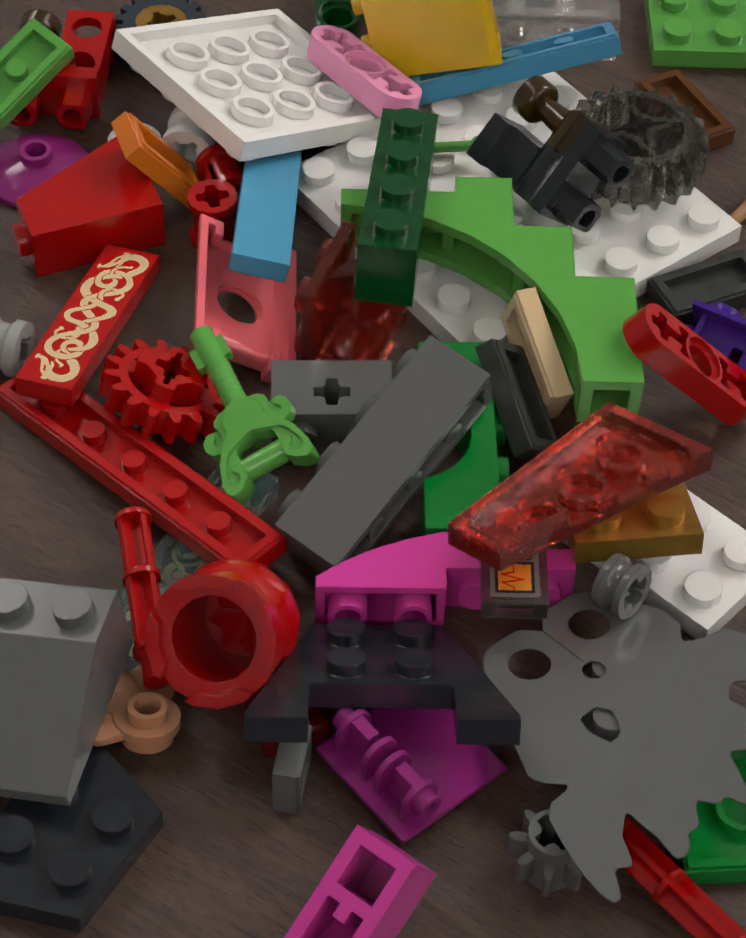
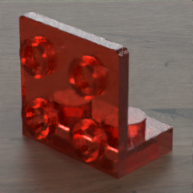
M343 221L333 240L329 238L324 240L318 254L314 274L311 278L304 277L297 289L294 308L295 311L301 312V324L296 334L294 350L301 353V360H386L407 319V306L354 300L355 223Z

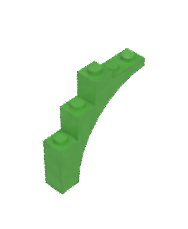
M455 176L454 192L428 191L419 259L427 260L468 277L501 297L508 304L516 291L536 287L574 392L572 402L576 422L637 424L644 388L643 363L632 352L623 334L624 321L638 312L635 279L575 276L572 227L514 225L512 178ZM341 188L340 246L357 247L368 189Z

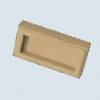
M536 287L518 290L502 314L501 321L509 343L519 345L525 350L549 419L558 417L574 395Z

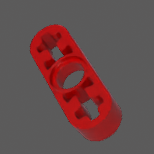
M650 303L624 321L623 334L625 340L638 359L725 424L735 426L746 419V372L658 304Z

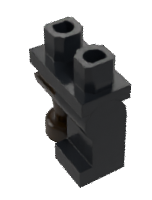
M543 76L531 77L515 93L512 107L528 123L542 121L553 132L545 144L524 126L495 112L466 154L478 164L491 170L499 178H512L513 191L528 202L539 214L566 226L570 225L583 232H588L601 216L602 208L590 198L598 184L602 181L605 185L616 190L624 186L635 171V165L624 152L628 144L602 123L576 110L569 111L557 103L559 98L558 90Z

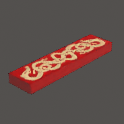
M107 244L15 376L16 394L73 407L159 274L160 255Z

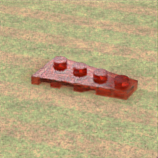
M609 401L448 523V544L488 566L502 571L712 470L713 449Z

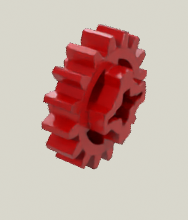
M135 339L132 349L122 344L118 345L114 355L108 354L99 379L101 382L98 395L107 398L104 409L107 412H121L122 417L119 423L121 426L127 427L137 424L139 426L138 429L141 430V437L147 439L151 435L158 436L162 434L166 444L172 445L175 436H181L191 445L196 443L199 434L206 437L214 433L216 429L213 423L217 415L225 407L208 373L202 376L198 371L192 358H190L188 347L182 345L176 348L172 346L169 350L164 340L158 339L155 347H149L141 339Z

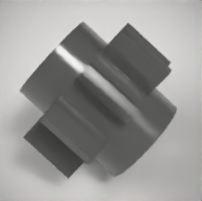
M527 809L523 815L522 832L514 831L509 834L507 854L519 858L516 863L514 879L516 882L527 880L531 885L541 890L542 897H548L551 891H557L566 886L577 892L580 889L583 874L575 865L549 819L550 809L543 810L537 814Z

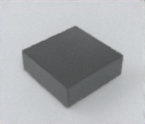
M309 720L308 743L279 742L272 772L273 811L296 815L297 810H301L312 759V725H309Z

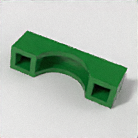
M418 342V349L424 342ZM442 342L482 369L475 347L484 342ZM493 397L490 404L456 445L463 455L461 460L450 469L424 479L421 536L468 529H488V507L511 506L501 505L500 494H508L509 460L508 457H497V447L505 446L506 433L498 411H494Z

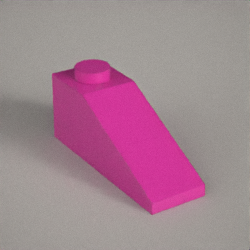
M356 825L284 938H396L437 873L381 835Z

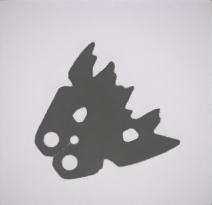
M581 592L565 597L543 613V631L518 630L491 646L484 655L483 667L486 676L521 716L520 745L514 746L527 776L543 784L567 786V790L551 802L549 811L550 822L575 865L590 884L607 900L616 903L621 899V893L615 871L619 868L632 866V859L622 837L626 814L631 815L639 824L656 836L673 857L682 859L688 854L691 847L689 834L699 826L696 810L697 802L703 801L716 804L726 798L746 805V784L731 757V752L746 750V708L731 701L729 698V690L732 683L746 682V633L722 629L702 638L684 641L681 637L680 623L659 608L642 604L635 614L623 620L613 615L611 607L601 609L593 605L591 593ZM580 611H598L609 619L610 628L604 636L599 638H580L570 631L568 626L569 619ZM531 649L544 653L550 659L551 667L545 676L527 680L515 676L509 670V660L515 653ZM589 662H598L606 668V673L600 678H589L583 674L582 668ZM593 708L610 710L619 724V735L612 742H608L590 733L582 723L581 718Z

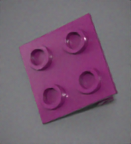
M342 708L337 712L332 721L333 725L337 728L336 735L316 747V752L402 845L507 772L508 769L486 745L456 744L453 711L451 709L375 708L368 712L366 709Z

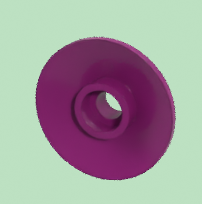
M47 133L23 135L1 144L0 202L17 209L16 199L88 155L87 151L69 138Z

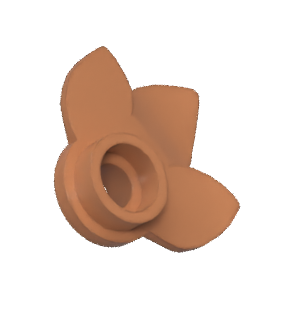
M138 665L130 672L123 669L93 746H105L121 741L128 750L139 754H155L167 749L172 744L174 737L181 727V711L173 701L176 690L170 684L160 689L146 688L143 685L141 665Z

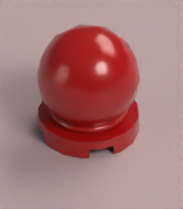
M225 558L202 565L193 574L184 576L176 581L161 595L155 609L149 613L146 619L144 647L153 673L159 680L164 677L174 690L188 697L185 702L196 707L222 709L246 701L271 679L285 659L293 653L297 645L301 614L290 586L267 566L247 560Z

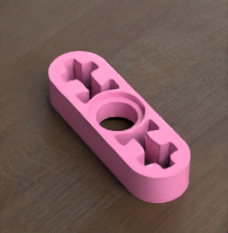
M320 25L312 29L306 53L307 59L371 112L381 118L383 108L397 110L401 108H414L418 110L422 96L420 86L359 38L343 28L330 25Z

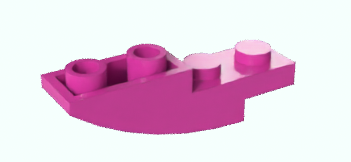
M488 529L441 532L405 539L369 550L317 575L315 585V624H328L335 619L351 618L362 621L367 625H394L401 620L418 619L428 622L430 625L443 626L445 607H465L473 610L488 607H511L544 611L565 597L572 595L576 563H574L570 549H538L540 597H492L490 595Z

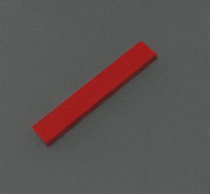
M15 376L0 385V408L128 504L149 510L152 515V522L207 563L225 558H233L269 566L287 551L286 537L154 441L141 437V432L133 426H121L119 424L121 420L119 416L113 412H107L101 403L84 391H82L73 407L16 394Z

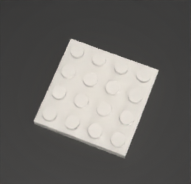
M278 8L115 30L111 48L130 64L132 70L147 79L161 92L165 99L174 103L193 120V123L198 128L208 133L226 150L228 155L239 162L253 161L257 158L321 146H335L338 143L347 142L355 137H370L379 132L381 118L371 112L307 59L306 53L311 35Z

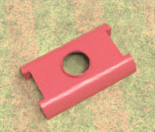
M201 214L198 225L194 330L200 326L211 327L215 336L221 334L226 340L234 356L230 361L260 371L261 381L271 383V360H296L297 251L293 249L291 251L290 267L286 282L228 270L232 242L222 239L224 237V222ZM230 292L244 298L254 310L255 322L243 323L230 317L221 308L217 299L218 294Z

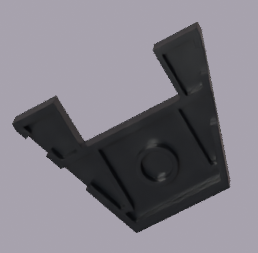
M351 618L335 619L328 624H313L296 645L293 653L285 659L244 712V742L308 743L309 708L328 707L453 710L456 744L520 745V714L444 626L430 625L428 622L418 619H405L396 622L394 625H367L362 621Z
M104 746L92 747L70 806L11 798L0 811L1 915L82 932L163 828L162 811Z

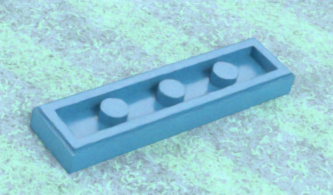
M608 21L503 48L502 64L409 76V78L422 89L419 104L421 106L621 55L622 49L619 35L613 24Z

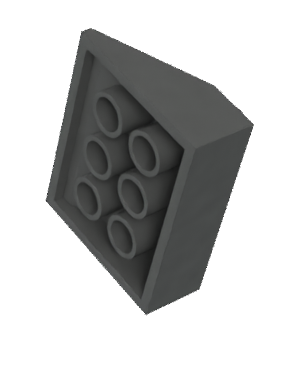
M0 578V797L70 806L133 644L117 590Z

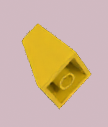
M350 0L354 15L364 14L368 34L361 35V41L406 76L487 67L503 63L501 37L492 0Z

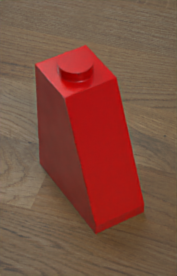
M117 137L16 199L19 223L11 225L13 242L20 258L29 257L37 277L94 263L107 244L138 251L166 244L163 202L151 178L125 158Z

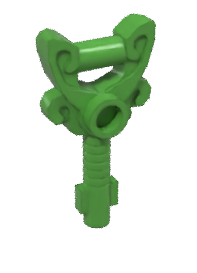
M200 326L193 330L190 334V340L195 349L190 351L189 354L200 374L203 376L208 373L225 407L217 415L213 423L217 432L206 436L203 446L205 452L212 460L220 462L222 485L226 494L244 506L251 499L256 489L255 480L290 460L294 465L299 466L317 464L320 455L310 439L292 423L295 419L296 409L286 396L277 395L270 401L264 394L256 393L246 396L229 363V360L234 358L224 337L221 334L215 336L212 328L209 326ZM278 437L277 440L243 459V456L249 449L259 448L269 438Z

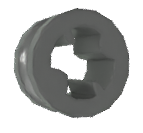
M621 553L612 555L605 561L594 580L591 590L593 605L601 609L611 607L613 615L620 619L626 620L638 611L647 596L652 579L650 568L640 563L631 567L629 557Z

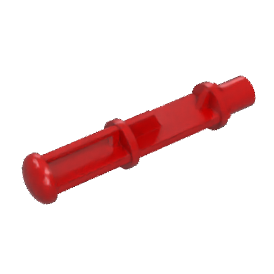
M130 506L123 508L115 515L114 526L119 533L124 568L122 584L127 589L134 639L132 655L133 659L141 665L143 685L148 689H160L169 683L164 677L159 680L153 673L144 647L146 619L149 613L155 609L161 597L159 589L161 573L156 567L150 529L152 515L146 508Z
M625 816L622 837L632 859V866L623 869L693 938H746V932L695 884L682 868H679L629 817Z

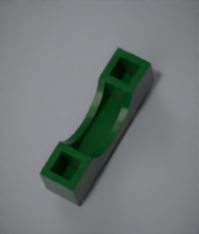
M383 108L357 245L354 300L410 307L413 305L427 193L430 191L439 114L424 113L414 108H401L398 110Z

